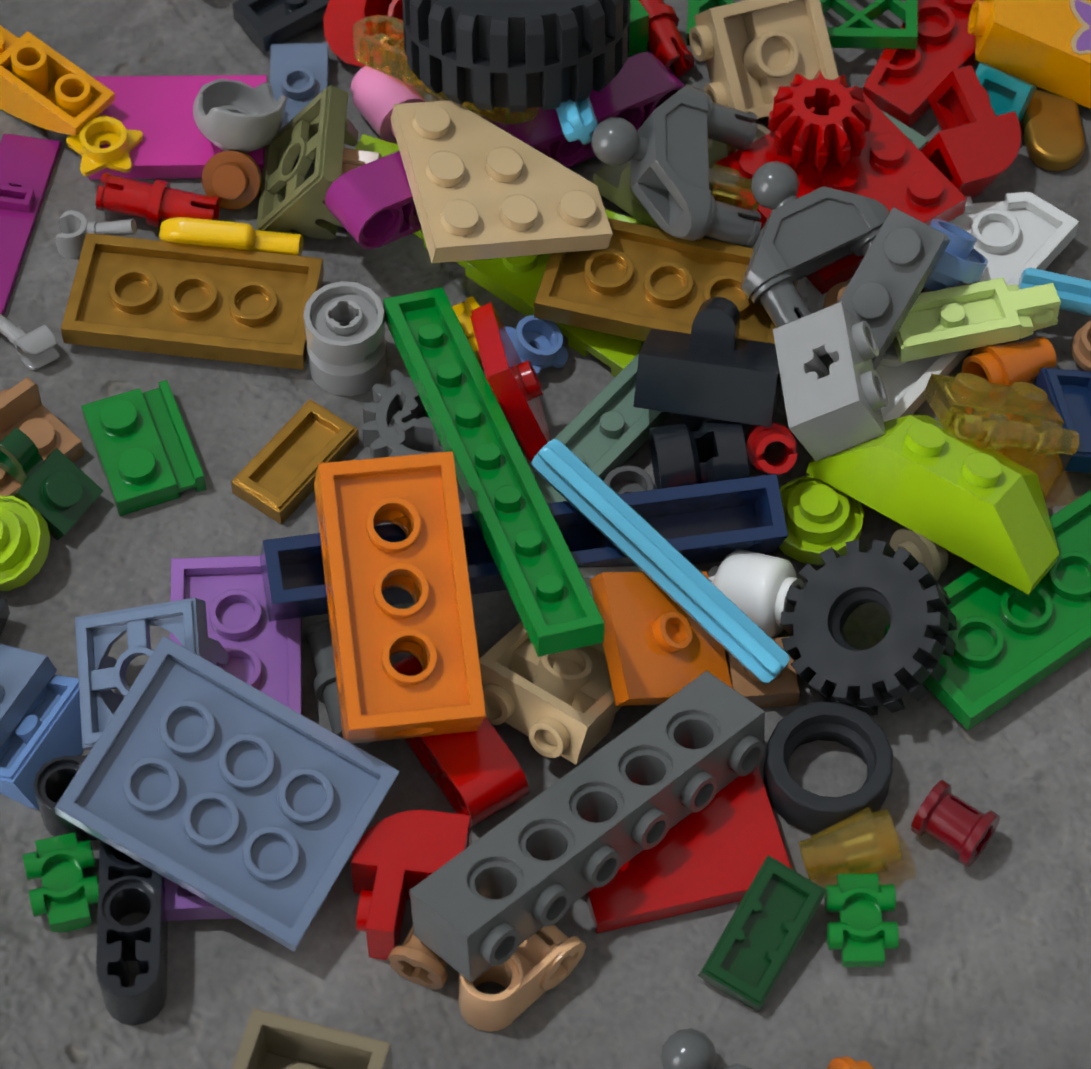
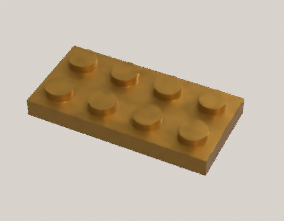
M608 218L613 234L608 249L550 254L534 301V318L645 341L651 328L691 334L692 323L702 303L713 297H723L732 301L740 312L741 320L738 339L775 344L773 329L776 326L763 305H756L753 301H749L741 290L742 280L753 248L706 238L688 241L671 236L663 229ZM798 281L793 283L795 287H797Z
M86 233L61 325L63 343L304 370L307 357V340L305 337L303 315L306 302L315 291L322 287L324 277L323 258Z

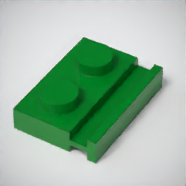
M167 380L158 382L159 388L142 393L141 388L81 405L86 427L119 517L180 498V492L196 488L197 492L207 490L202 468Z

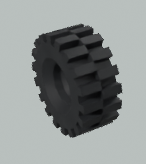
M860 540L845 542L847 555L840 556L833 547L820 553L826 563L823 567L816 571L807 563L799 572L807 581L804 588L800 590L792 585L790 586L785 598L794 606V611H781L780 626L790 634V637L781 639L783 647L788 655L795 660L791 665L798 675L826 700L845 703L856 707L868 715H878V706L884 705L891 713L905 709L902 697L907 694H911L917 701H920L929 694L922 685L929 675L940 682L947 670L939 663L942 655L949 657L954 655L956 643L949 637L948 631L957 630L956 616L947 607V605L952 603L946 591L922 563H919L911 553L901 547L895 552L887 542L873 540L872 549H867ZM874 602L883 605L888 610L891 619V625L886 636L869 649L851 647L846 642L843 633V627L848 616L865 603Z

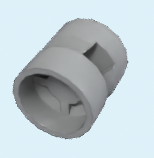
M340 281L327 284L318 289L306 302L303 315L305 337L307 340L308 367L311 377L321 389L334 395L354 396L366 393L382 380L386 374L388 362L385 339V314L381 299L371 288L357 282Z

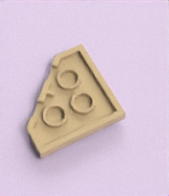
M452 100L394 104L391 123L431 263L608 249L613 233L597 185Z

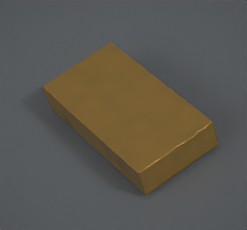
M309 399L231 481L232 492L282 525L313 492L318 463L341 461L359 442V431L353 425Z

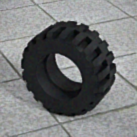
M402 0L404 54L407 56L409 67L431 91L436 94L443 92L448 100L461 105L465 102L474 103L477 109L493 111L494 107L509 108V112H526L527 108L542 107L543 110L559 108L562 102L569 99L577 103L587 99L592 90L599 92L604 89L617 76L627 61L630 37V0Z

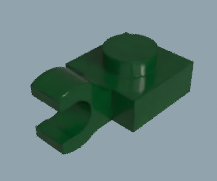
M16 427L8 436H5L0 441V468L22 484L12 496L37 509L47 522L49 534L58 541L71 529L104 490L58 448L43 459L34 442Z

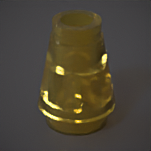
M867 807L810 836L809 839L798 842L808 879L811 881L818 878L837 877V874L889 872L888 865L903 861L897 833L887 808L872 813L870 808Z

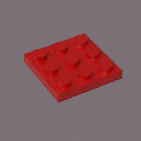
M864 93L865 104L870 106V113L872 114L870 131L867 132L866 145L862 149L861 155L850 156L844 169L830 162L826 163L820 174L814 163L806 162L795 169L792 155H777V149L774 145L775 138L771 137L770 133L752 142L747 150L739 149L717 161L714 170V179L741 208L759 211L761 218L758 222H761V229L772 210L762 207L754 199L751 190L752 177L755 171L762 165L773 161L788 164L797 173L799 179L797 198L823 186L874 199L885 205L889 211L895 207L929 226L933 219L950 222L964 214L967 198ZM852 254L806 276V278L823 295L836 284L851 279L864 256Z

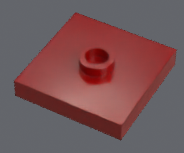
M490 302L472 310V315L470 316L486 379L529 462L532 463L539 450L552 440L540 396L544 392L529 360L521 361L494 306Z

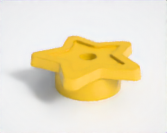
M103 114L85 123L80 130V134L68 136L66 142L72 150L82 156L80 171L83 176L88 177L105 168L129 173L132 170L129 152L142 141L143 132L141 130H126L122 122ZM104 144L110 145L108 148H100Z

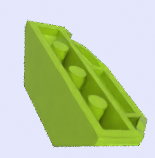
M907 415L884 421L885 435L821 460L815 461L813 459L809 463L806 471L808 474L924 536L935 544L1028 595L1054 566L1059 556L1038 474L928 415Z

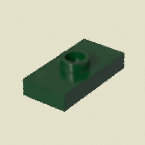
M768 855L761 864L698 976L753 1010L758 1011L764 1004L827 890Z

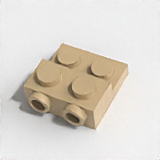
M744 0L710 8L694 16L696 26L690 29V46L696 60L706 61L711 83L705 85L704 91L711 97L714 103L744 112H753L757 115V120L769 118V112L773 109L774 97L778 93L779 87L790 86L796 73L812 80L820 69L825 79L834 80L839 77L820 0Z
M521 621L479 658L487 719L492 725H500L505 722L529 736L533 748L544 757L556 758L562 756L577 765L610 732L615 714L622 707L615 705L603 643L538 657Z

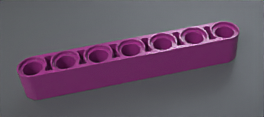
M642 52L628 57L621 71L612 79L609 85L599 92L592 90L589 98L598 124L610 117L624 118L633 124L636 131H638L657 107L685 87V85L653 53ZM542 107L527 108L526 112H509V108H503L482 117L567 168L596 156L591 142L583 145L580 139L572 142L566 140L556 108L543 110ZM400 151L344 173L332 183L326 193V208L364 249L372 250L422 230Z

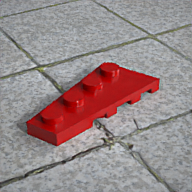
M917 0V49H884L863 86V93L880 110L906 126L911 127L931 107L927 97L952 70L969 65L973 66L977 62L975 35L968 33L969 16L976 0ZM903 21V23H902V25H901L900 28H905V22H904V21Z

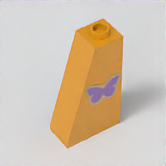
M976 0L969 16L968 33L975 35L977 61L988 64L1007 74L1061 97L1071 99L1091 109V0Z

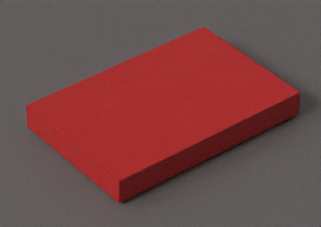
M758 766L750 774L737 777L716 793L706 808L700 812L690 813L668 830L658 845L649 850H642L620 867L616 875L606 885L599 888L594 887L585 894L596 934L739 902L768 855L791 868Z

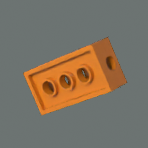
M453 451L318 463L314 489L343 739L356 744L477 731L486 717ZM382 523H392L399 526L407 538L401 542H388L378 536L374 527ZM392 587L402 588L410 593L415 605L406 609L392 607L383 598L382 591ZM399 652L410 653L420 661L423 672L414 676L402 675L393 668L389 657Z

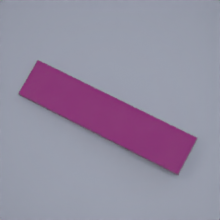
M4 133L0 143V314L3 316L13 292L61 149L60 141Z

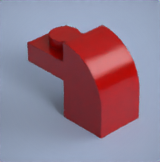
M972 65L952 70L927 97L943 131H939L921 152L965 197L971 196V199H974L983 193L1015 160L1021 144V129L1015 111L998 116L995 115L987 91L981 86Z
M432 810L403 811L379 821L360 839L352 855L351 871L354 893H361L357 908L356 930L366 932L369 958L388 960L392 949L399 946L407 900H410V890L471 845L470 815Z

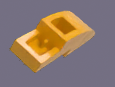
M0 25L1 110L35 126L57 133L76 136L85 123L96 118L115 101V93L30 32L27 31L18 38Z

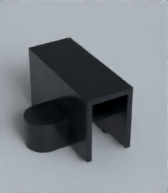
M723 297L710 298L700 306L692 323L691 334L651 328L639 352L633 407L682 414L683 423L691 431L698 430L702 421L706 419L772 427L782 398V384L775 344L738 339L741 317L737 306L732 301Z

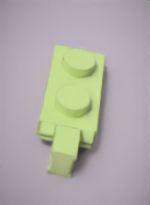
M1004 277L920 293L892 342L899 361L902 363L1015 341L1032 335L1033 331L1056 325L1058 323L1057 318L1061 301L1054 283L1019 289L1018 285H1006Z

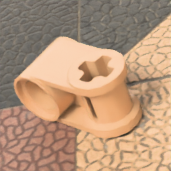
M554 924L544 926L520 944L505 963L490 967L474 981L470 982L460 974L459 1008L461 1015L469 1025L477 1030L487 1032L503 1030L511 1025L518 1016L546 991L556 987L573 971L584 955L585 943L578 936L568 938ZM494 982L502 985L506 990L499 994L489 995L480 992L475 987L481 983Z

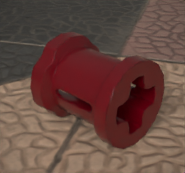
M941 780L932 788L919 807L911 823V831L918 836L928 833L958 852L959 862L969 867L977 860L993 836L999 824L1000 815L992 810L985 814L952 794L951 785Z

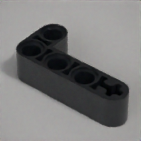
M88 755L54 758L44 764L36 774L34 781L36 799L44 826L53 836L75 832L77 841L100 840L55 814L56 801L62 797ZM100 840L96 957L98 981L106 1009L114 1019L122 1024H144L158 1016L165 1005L167 996L168 921H166L164 912L165 877L140 862L128 863L121 861L126 854ZM142 912L148 915L145 920L136 925L128 926L119 923L129 913ZM127 960L137 962L140 975L136 976L135 986L128 987L129 966Z

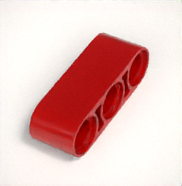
M412 654L392 665L397 672L406 676H414L423 672L420 661ZM485 717L477 731L404 738L456 814L470 815L471 827L529 794L528 781L519 762L487 717Z

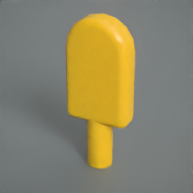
M175 217L163 221L160 226V241L302 256L303 251L302 234L254 230L252 225L248 223Z

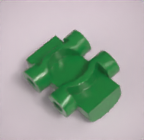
M75 832L36 840L37 852L23 854L27 880L41 878L43 886L29 890L33 916L47 914L50 929L56 933L87 927L92 923L89 905L98 903L99 891L97 876L84 878L82 870L96 866L91 840L77 842Z
M878 873L837 874V885H825L827 890L824 896L825 912H839V922L827 923L828 950H841L842 967H884V950L898 949L899 945L898 923L882 922L881 913L895 912L896 893L894 884L879 885Z

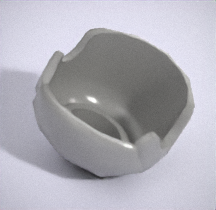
M217 79L201 87L194 101L193 117L197 128L203 136L219 149L239 150L250 153L263 149L277 136L283 122L287 97L280 96L277 102L269 83H262L253 88L241 81Z

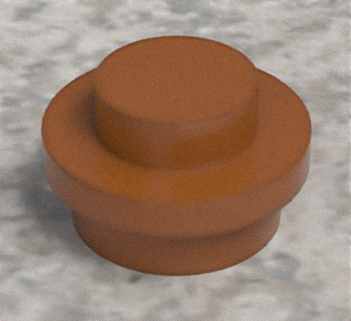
M239 150L221 151L211 157L203 169V189L207 196L220 197L222 208L230 210L243 208L257 197L261 189L262 176L259 166L245 152Z

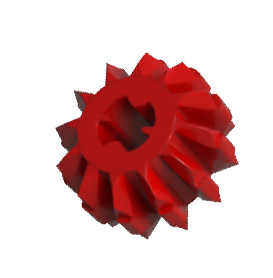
M819 69L815 77L809 80L796 73L790 86L779 87L778 93L774 97L773 109L769 112L768 129L770 130V136L775 138L774 145L777 149V155H792L795 169L806 162L814 163L819 174L826 166V163L829 162L844 169L850 156L861 155V151L866 145L867 132L870 131L872 114L870 113V106L865 104L863 88H847L848 84L844 74L834 80L825 79Z

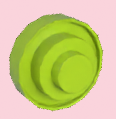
M812 475L797 477L780 488L788 537L779 548L787 556L801 563L822 565L826 563L820 553L833 547L840 556L847 555L845 542L860 540L864 517L861 502Z
M0 496V591H10L21 587L36 576L48 557L51 540L47 522L39 511L15 496Z

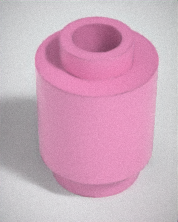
M372 62L364 66L357 72L351 83L355 107L382 140L397 144L391 123L394 104L426 102L397 67L384 62Z

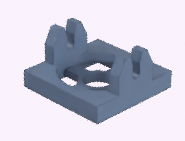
M190 598L75 617L83 749L91 750L124 699L120 694L112 692V689H118L124 696L130 688L125 678L129 663L135 657L140 655L150 657L154 650L151 649L150 626H160L173 633L183 647L216 666L229 663V656L220 642L208 637L206 601ZM127 632L128 649L116 661L114 657L108 656L112 646Z

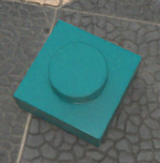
M979 63L975 73L981 86L985 88L989 95L995 115L998 116L1015 111L1020 124L1037 87L988 64Z

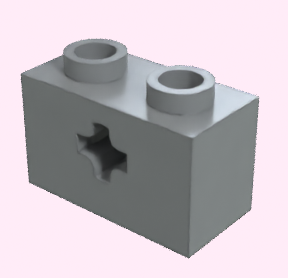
M841 301L773 329L788 426L815 461L886 434L881 408L888 405V396L879 374L873 368L872 358L879 355V349L873 331L866 321L857 323Z

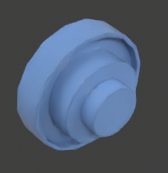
M933 219L930 226L946 234L951 241L924 287L935 291L946 289L947 286H961L963 282L971 284L979 282L989 261L984 255L973 248L977 239L954 224L940 219Z

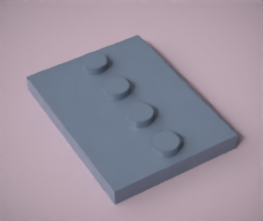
M163 635L57 803L55 814L295 952L400 771Z

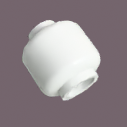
M736 549L724 558L720 566H713L708 572L709 580L771 638L777 637L784 630L780 626L781 611H794V606L785 598L790 586L792 585L800 590L804 588L802 579L797 578L796 571L790 561L743 549Z

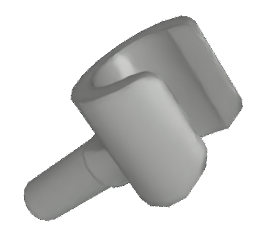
M70 210L63 213L58 220L61 233L55 236V241L60 255L66 258H78L81 254L86 233L112 236L136 234L137 225L134 219L87 222L82 213Z
M0 314V333L15 345L16 351L26 368L36 370L60 358L59 353L54 348L57 343L56 339L46 325H42L26 334L21 327H17Z

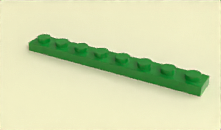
M443 287L384 298L385 322L444 451H453L456 478L537 656L541 657L603 643L605 622Z

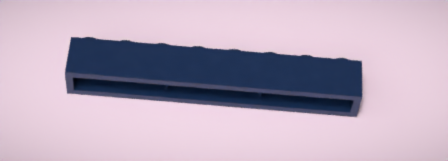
M777 474L618 494L693 565L723 561L728 554L736 549L771 555L788 537ZM568 501L547 503L578 568L636 566ZM473 513L461 514L471 595L507 590ZM391 523L374 527L378 536L385 541L396 543L407 538L404 531L395 524ZM320 533L263 540L260 565L269 622L329 614ZM392 587L382 591L383 598L389 605L414 602L410 593L402 588Z

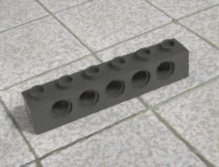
M705 671L410 890L414 936L470 982L474 981L490 967L505 963L514 954L518 946L538 930L558 922L565 915L568 908L594 887L599 888L606 885L616 875L620 867L642 850H649L658 845L668 830L690 813L700 812L706 808L713 800L715 794L737 777L750 774L764 757L765 711L710 672Z

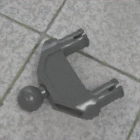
M687 85L657 107L638 131H636L633 124L624 118L614 117L602 121L595 127L591 144L596 157L607 165L621 166L630 161L631 190L653 220L671 236L688 241L700 240L704 236L749 248L757 241L761 229V222H758L761 214L756 210H747L715 201L711 190H709L708 139L735 146L740 150H747L750 147L758 126L757 123H754L757 120L755 113L744 112L714 103L704 90Z
M779 161L765 163L755 171L752 177L751 190L754 199L762 207L771 209L772 212L757 238L742 280L741 290L749 301H753L756 305H763L776 328L812 314L793 283L852 254L865 256L890 211L885 205L874 199L824 186L797 198L799 192L797 173L788 164Z

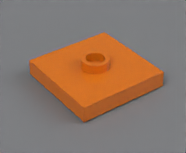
M700 571L708 578L707 571ZM602 572L590 579L594 602L605 622L603 647L616 706L662 704L705 671L710 672L732 688L724 647L644 572Z

